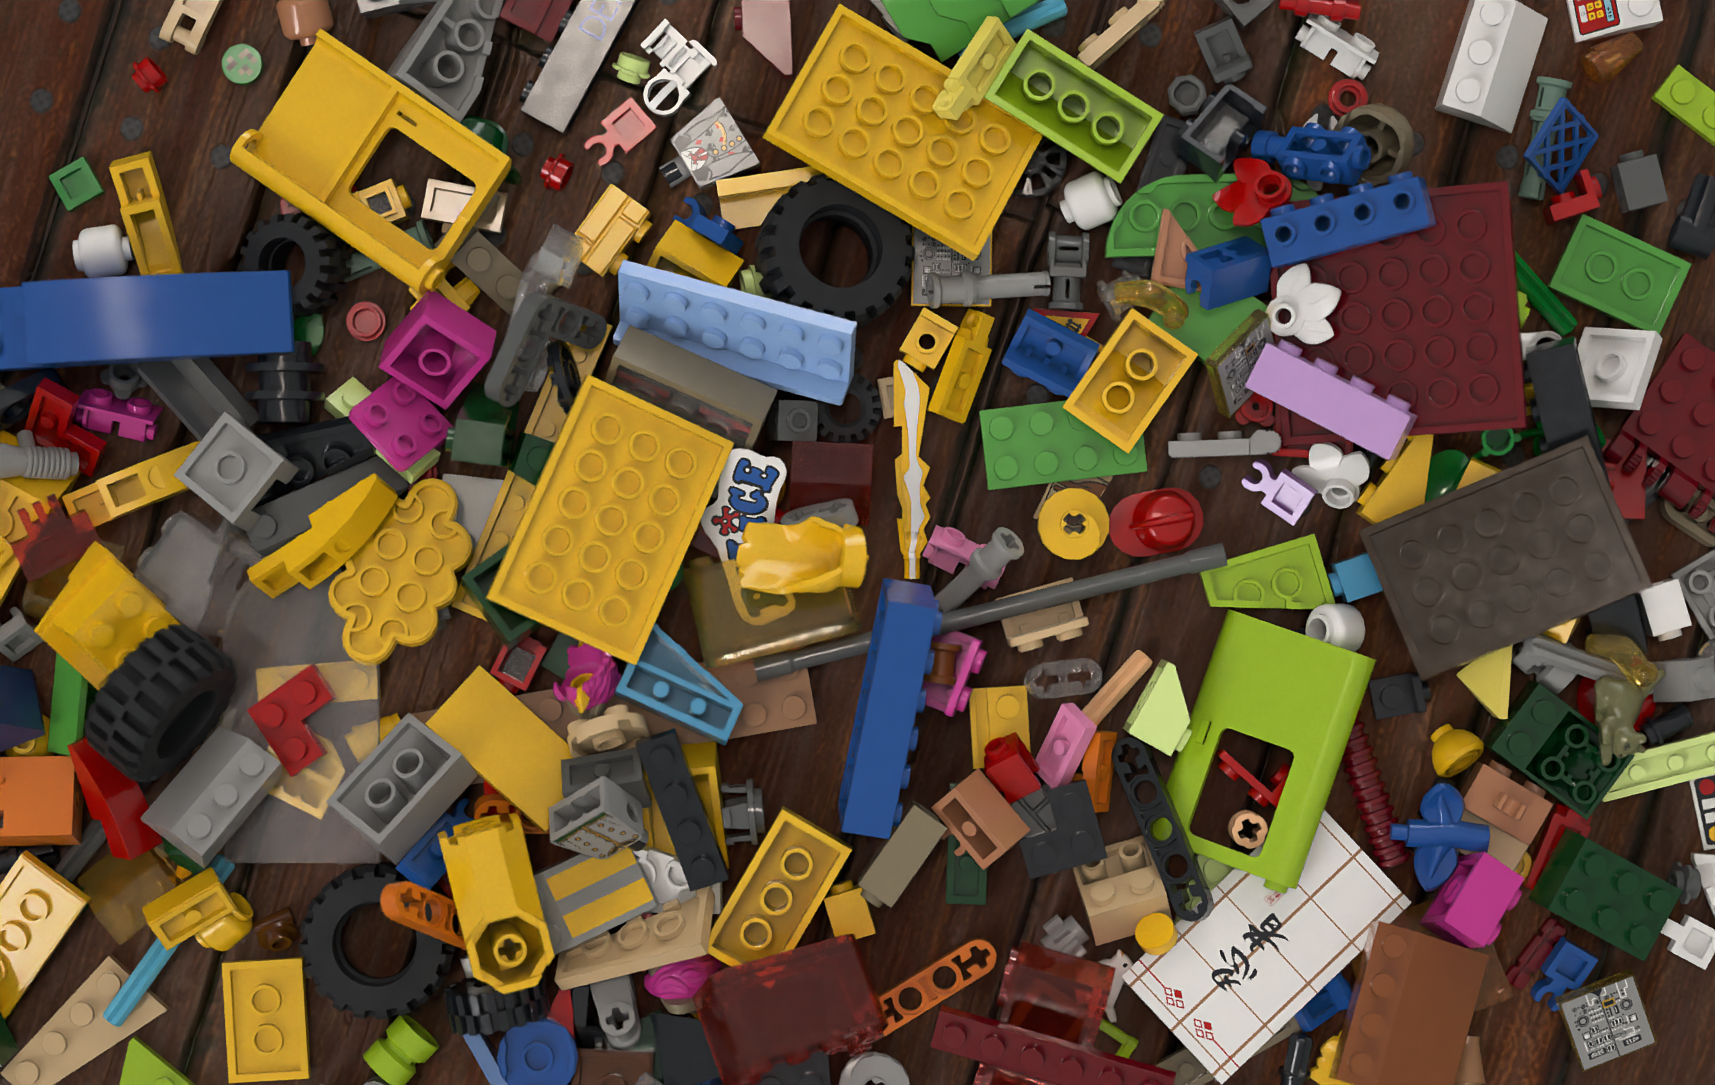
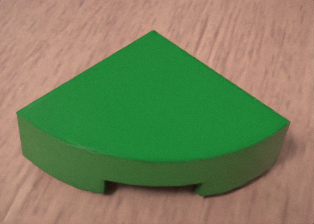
M313 314V316L308 317L300 316L293 321L294 341L311 342L312 359L318 353L324 341L325 323L322 314Z

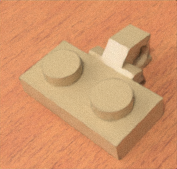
M429 178L421 218L423 220L443 223L441 232L445 234L471 198L476 187ZM496 191L501 198L473 226L478 232L481 230L501 234L508 193Z

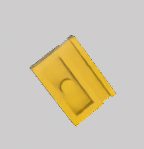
M1027 686L972 688L973 690L969 698L973 769L984 768V756H986L984 749L990 741L998 737H1005L1013 732L1017 733L1031 753Z

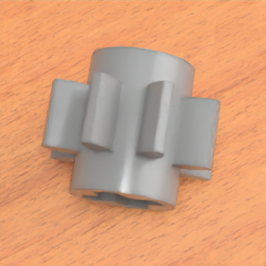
M1056 914L1043 925L1048 934L1041 938L1040 941L1058 963L1067 957L1074 964L1087 953L1082 944L1090 938L1072 915L1062 921L1058 914Z

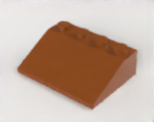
M1372 921L1329 1078L1352 1085H1454L1489 955L1389 923Z

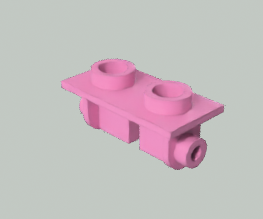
M936 525L922 556L929 559L927 563L953 574L959 562L967 567L970 564L971 554L977 548H983L987 544L979 545L966 539L965 535L955 528H942ZM1006 565L1002 568V574L1000 575V577H1002ZM1000 577L996 580L986 581L980 587L985 590L987 586L995 589Z

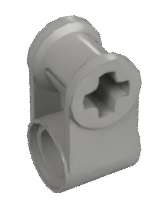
M627 974L591 983L590 989L598 1012L600 1025L606 1033L609 1042L614 1047L620 1049L634 1046L640 1040L642 1026L636 1004L637 996L632 975ZM624 1021L623 1028L617 1030L619 1028L618 1022Z

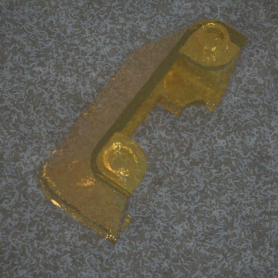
M712 555L691 559L688 561L690 567L682 570L705 668L724 666L850 634L862 629L852 587L838 586L834 590L825 593L798 592L780 595L746 589L739 585L741 577L738 574L739 567L736 566V558L722 562H713Z

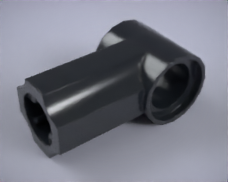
M1698 173L1692 182L1683 211L1678 214L1672 225L1667 246L1706 260L1715 245V177Z

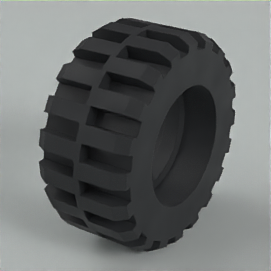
M824 173L812 176L807 183L803 181L798 182L785 195L780 197L762 222V229L756 237L754 247L758 251V255L754 259L755 272L762 273L763 279L759 282V285L764 294L771 292L776 301L856 322V330L867 326L873 319L876 320L901 295L903 292L902 288L907 284L911 276L912 270L909 268V264L914 260L915 247L908 246V241L913 236L910 224L902 225L899 217L832 178L827 179ZM817 221H834L849 227L859 236L867 251L868 271L858 284L846 288L829 286L817 280L807 270L800 255L799 239L808 225Z
M170 625L167 629L162 628L156 631L153 637L143 640L134 652H130L123 659V663L112 671L107 683L96 694L97 699L95 703L91 704L88 711L89 718L85 720V734L88 744L130 780L149 782L150 780L161 778L163 773H169L174 770L178 763L185 761L192 754V751L203 743L207 738L206 735L212 728L216 727L220 721V716L227 710L230 704L229 699L236 690L235 683L238 681L234 661L189 625Z
M393 862L358 865L331 880L311 901L307 908L308 914L302 920L300 932L303 933V940L299 944L300 956L305 957L306 966L303 969L307 979L312 977L317 985L314 990L321 998L326 995L333 1001L332 1007L341 1012L344 1009L353 1012V1017L361 1019L373 1016L377 1020H384L397 1014L402 1016L411 1012L420 1004H424L443 984L446 976L452 969L455 961L453 959L454 954L458 949L456 946L415 930L417 938L415 954L409 965L393 976L384 978L368 976L356 969L348 960L342 945V932L350 915L364 905L380 903L381 893L386 885L397 882H411L396 869L397 866ZM433 886L431 891L440 894ZM403 902L404 907H409L410 902ZM427 902L425 906V916L427 921L430 922L432 918L431 906ZM455 914L452 918V926L454 932L455 927L457 926Z

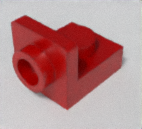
M1588 169L1581 170L1573 176L1579 197L1575 196L1574 191L1560 194L1551 198L1553 205L1542 210L1547 225L1593 211L1600 207L1598 200L1602 199L1601 187L1596 176L1590 177Z

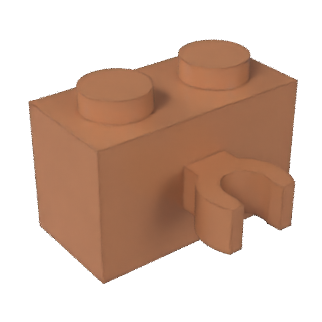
M1491 760L1488 766L1477 761L1460 790L1465 803L1464 809L1530 846L1553 806V803L1544 799L1547 791L1528 780H1525L1522 786L1509 779L1512 771L1494 760Z
M979 768L931 807L947 826V830L941 838L944 840L949 835H954L960 842V847L954 851V854L960 856L968 851L983 870L1030 831V828Z

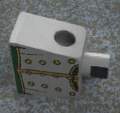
M605 776L598 778L549 807L550 843L597 859H607L626 847L637 852L642 850L647 844L648 832L643 828V813L640 801Z

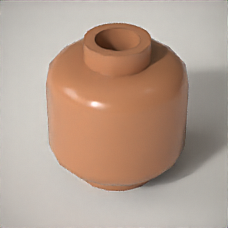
M279 0L276 4L283 35L289 40H299L301 46L315 44V34L319 28L327 32L334 25L328 0Z

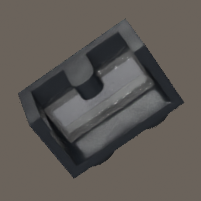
M1228 82L1219 93L1213 91L1207 97L1201 108L1202 113L1195 121L1190 118L1183 125L1177 136V139L1180 140L1178 154L1207 173L1217 183L1233 164L1234 160L1252 142L1254 134L1258 130L1263 129L1268 108Z

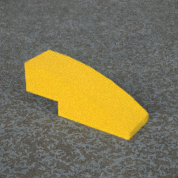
M148 151L112 161L109 169L121 203L120 212L140 274H183L173 225L152 152Z

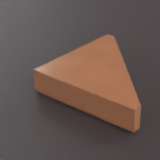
M1163 209L1161 214L1150 284L1186 290L1185 279L1188 265L1185 261L1186 254L1198 251L1190 238L1187 237L1168 209ZM1197 281L1196 291L1201 292V285Z

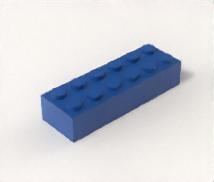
M883 578L837 802L842 832L890 839L892 826L898 827L900 824L902 803L899 802L900 788L906 789L908 786L910 765L906 764L908 750H915L918 738V727L914 726L916 712H923L926 700V689L922 688L924 674H931L934 661V650H930L932 635H939L942 623V612L938 611L939 600L934 599L930 585Z

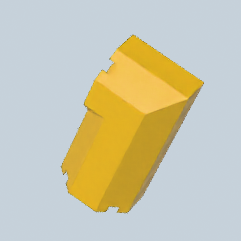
M517 813L508 814L510 822H501L500 815H491L453 826L454 835L447 837L445 830L437 833L472 973L475 978L488 983L503 994L536 986L547 964L549 965L554 957L520 818Z

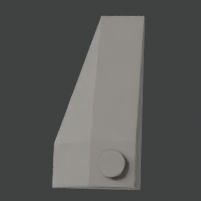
M438 0L399 52L386 73L461 123L482 89L484 81L482 74L486 58L491 52L493 44L491 38L496 18L499 17L503 0Z

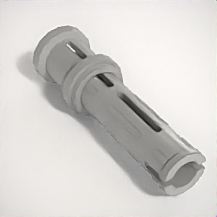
M962 270L960 275L938 276L936 272H929L926 281L928 304L932 309L938 308L940 304L962 303L963 306H972V304H975L980 299L1049 296L1050 288L1045 287V285H1051L1047 270L975 276L974 272L969 270Z
M999 527L992 534V540L985 547L977 548L971 554L970 564L934 597V599L939 600L938 611H941L942 614L955 611L984 582L996 580L1000 577L1002 568L1012 559H1019L1024 553V547L1019 537L1008 528Z

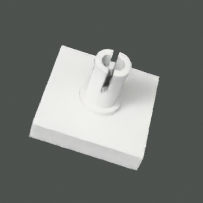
M1584 328L1578 352L1592 407L1640 410L1663 340L1657 331Z

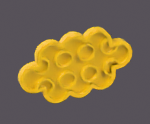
M436 478L424 479L412 487L405 500L397 498L376 531L345 563L347 570L338 574L330 584L328 592L329 603L337 616L347 621L342 633L343 647L349 657L358 664L367 666L380 664L389 658L397 643L415 647L430 641L437 632L439 625L437 610L447 607L457 597L459 586L455 573L465 568L471 560L473 544L467 530L455 522L459 511L458 497L452 486L444 480Z

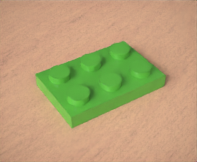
M1580 214L1547 287L1637 330L1657 331L1660 334L1692 264L1585 214Z

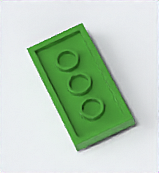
M1066 400L979 411L988 490L1147 472L1143 434L1129 454H1127L1063 409L1062 406Z

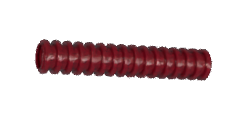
M1359 710L1341 760L1346 765L1342 769L1345 774H1349L1350 778L1347 779L1348 785H1353L1352 797H1357L1358 799L1355 806L1362 811L1359 815L1360 820L1366 822V825L1363 827L1364 831L1370 833L1371 837L1367 840L1369 844L1374 845L1372 850L1373 856H1378L1379 860L1376 862V865L1379 868L1386 869L1408 861L1411 853L1410 851H1405V842L1403 840H1390L1391 823L1396 824L1399 819L1398 816H1393L1392 814L1395 808L1393 804L1388 803L1390 794L1389 792H1384L1383 788L1386 786V782L1380 780L1379 776L1382 774V771L1379 768L1376 769L1375 764L1378 760L1377 757H1372L1371 755L1374 748L1367 743L1370 737L1368 733L1363 732L1365 723L1359 721L1358 717L1361 715Z

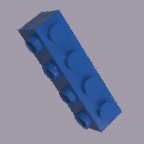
M1412 171L1388 177L1389 184L1373 188L1372 182L1348 188L1349 195L1334 199L1333 193L1309 199L1310 206L1295 210L1294 204L1270 210L1271 217L1260 221L1272 267L1283 268L1436 226L1425 178L1413 177Z

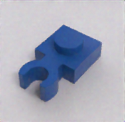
M1561 936L1540 967L1542 972L1547 975L1546 979L1536 982L1531 989L1530 995L1535 1001L1539 1002L1545 993L1553 992L1547 1005L1556 1012L1561 1008V1004L1564 1003L1563 992L1568 987L1577 992L1599 959L1592 952Z

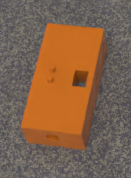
M71 756L0 757V846L81 845L84 794Z

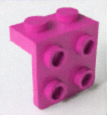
M395 377L385 382L349 412L351 422L399 472L409 469L432 449L435 448L438 451L446 442L449 426L453 427L426 397Z
M959 631L933 636L931 640L933 642L962 646V651L957 653L954 678L957 679L956 684L946 685L923 681L922 688L926 689L925 705L943 711L945 715L953 717L957 710L965 711L973 690L966 686L971 672L979 674L987 651L981 649L982 640Z

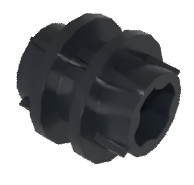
M294 341L295 352L259 354L257 362L245 363V373L259 374V391L245 392V401L257 402L259 423L310 424L312 404L325 402L324 392L311 391V375L325 374V364L313 363L311 342Z

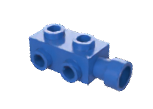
M1307 123L1304 128L1292 126L1286 137L1279 136L1275 131L1258 130L1254 134L1251 143L1252 158L1261 159L1267 163H1274L1277 160L1283 175L1296 180L1301 179L1355 186L1371 161V151L1367 146L1364 135L1357 129L1349 126L1343 127L1339 132L1325 130L1317 123Z

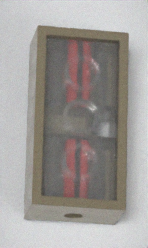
M629 325L613 355L604 381L734 442L732 450L739 448L754 450L778 391L775 388Z

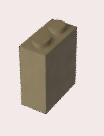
M912 799L901 815L899 826H893L890 839L883 840L858 876V885L863 888L860 895L878 908L883 903L892 908L947 830V826L943 821Z

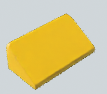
M209 867L145 905L142 911L148 925L168 951L235 911L237 906L215 870Z

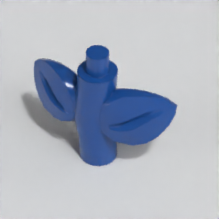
M1438 783L1424 795L1420 807L1423 819H1407L1406 824L1391 823L1390 840H1403L1405 847H1417L1414 855V870L1419 883L1425 891H1433L1439 888L1454 874L1458 867L1457 848L1486 853L1489 848V825L1461 821L1465 808L1464 799L1457 789L1447 783Z

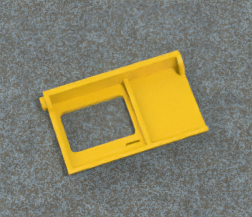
M319 28L315 34L316 42L260 129L258 131L249 129L238 138L231 150L230 161L418 293L424 294L429 290L433 292L442 284L446 276L445 268L507 176L512 160L503 152ZM391 129H398L475 183L476 188L471 198L440 245L434 250L424 246L352 195V186Z

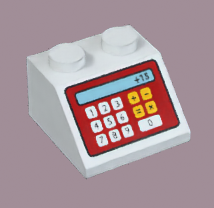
M1566 0L1575 43L1654 27L1663 21L1659 0Z

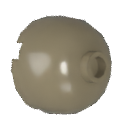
M1381 103L1359 106L1342 116L1333 131L1339 132L1345 126L1357 129L1364 135L1367 146L1370 148L1371 161L1368 168L1360 176L1358 184L1372 182V185L1376 186L1388 182V177L1402 173L1413 157L1415 141L1412 127L1406 117L1393 107Z

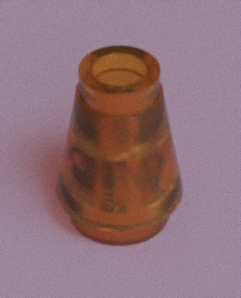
M1629 31L1626 34L1587 49L1586 55L1581 58L1582 68L1592 82L1600 84L1603 81L1610 82L1643 51L1642 42L1634 32Z

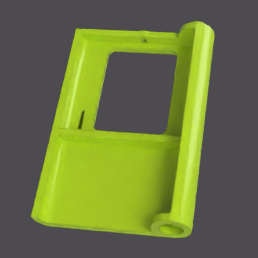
M1230 609L1227 610L1190 716V723L1187 728L1192 733L1182 751H1178L1166 785L1194 853L1264 878L1263 886L1271 890L1286 894L1288 887L1297 889L1375 666V659ZM1209 725H1210V728H1209V731H1208L1206 740H1205V742H1204V739H1205V736H1206L1208 727H1209ZM1226 729H1233L1289 749L1294 755V760L1262 852L1257 857L1249 856L1195 836L1190 831V825L1217 747ZM1164 817L1159 818L1153 825V833L1157 839L1166 840L1172 833V825Z

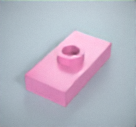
M1074 703L1061 704L1035 759L1040 768L1036 773L1051 788L1071 782L1097 729V726Z

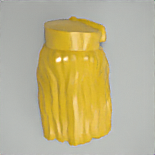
M811 516L800 523L792 525L748 522L742 534L743 543L738 546L736 566L739 567L738 574L741 577L739 585L742 588L775 595L798 592L825 593L834 590L838 586L859 588L864 579L866 562L869 560V556L867 554L864 532L861 528L850 524H844L842 528L820 517Z

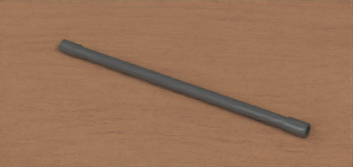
M1221 542L1188 550L1181 555L943 613L939 635L1188 573L1196 574L1228 566L1226 553ZM872 631L793 651L785 650L753 658L758 682L792 674L800 669L868 653Z

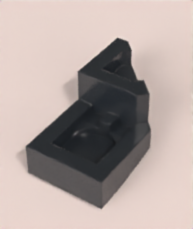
M590 984L573 988V1015L580 1040L584 1047L603 1048L604 1031L600 1022L589 1021Z

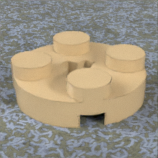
M626 705L609 707L604 711L603 716L591 720L579 719L567 726L569 733L567 742L573 758L588 756L587 754H600L635 748L636 742L641 739V736L649 737L650 735L645 717L639 713L629 712Z

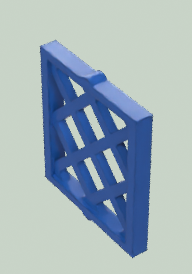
M1560 97L1523 157L1536 170L1538 176L1543 178L1556 193L1563 194L1599 135L1585 120V116L1580 114L1567 98ZM1565 109L1573 116V121L1565 122ZM1579 125L1587 132L1586 137L1579 138ZM1572 127V140L1565 142V129ZM1558 131V144L1550 145V132ZM1544 141V147L1539 148ZM1572 146V159L1564 161V148ZM1558 150V163L1550 165V152ZM1544 153L1542 167L1536 161V155ZM1558 169V182H1555L1550 176V171Z

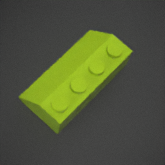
M1028 28L984 96L985 99L1119 184L1123 181L1164 116Z

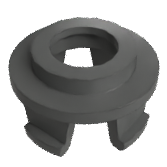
M753 778L746 779L744 784L729 785V781L723 782L721 784V791L724 793H747L745 796L723 801V828L750 829L747 832L728 835L725 843L734 846V842L751 841L752 845H758V834H765L762 788H754Z

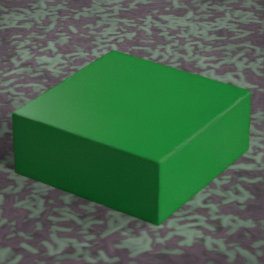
M85 157L79 158L48 176L69 212H73L106 193Z

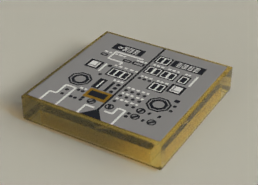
M1258 308L1205 360L1218 412L1228 418L1255 393V391L1245 387L1266 343H1275L1269 315Z
M1630 969L1555 998L1576 1060L1582 1072L1657 1043L1636 979Z

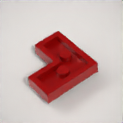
M45 377L37 386L24 430H30L33 433L36 446H44L46 448L65 447L70 452H77L79 456L78 471L92 478L99 469L107 442L72 423L81 396Z
M316 664L309 665L247 710L291 777L298 775L328 754L306 721L310 716L337 698V695Z

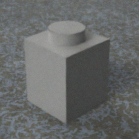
M1714 657L1677 658L1650 662L1651 673L1659 669L1666 672L1664 678L1654 687V702H1686L1715 698Z

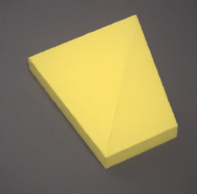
M1513 645L1469 662L1456 674L1492 717L1499 719H1508Z

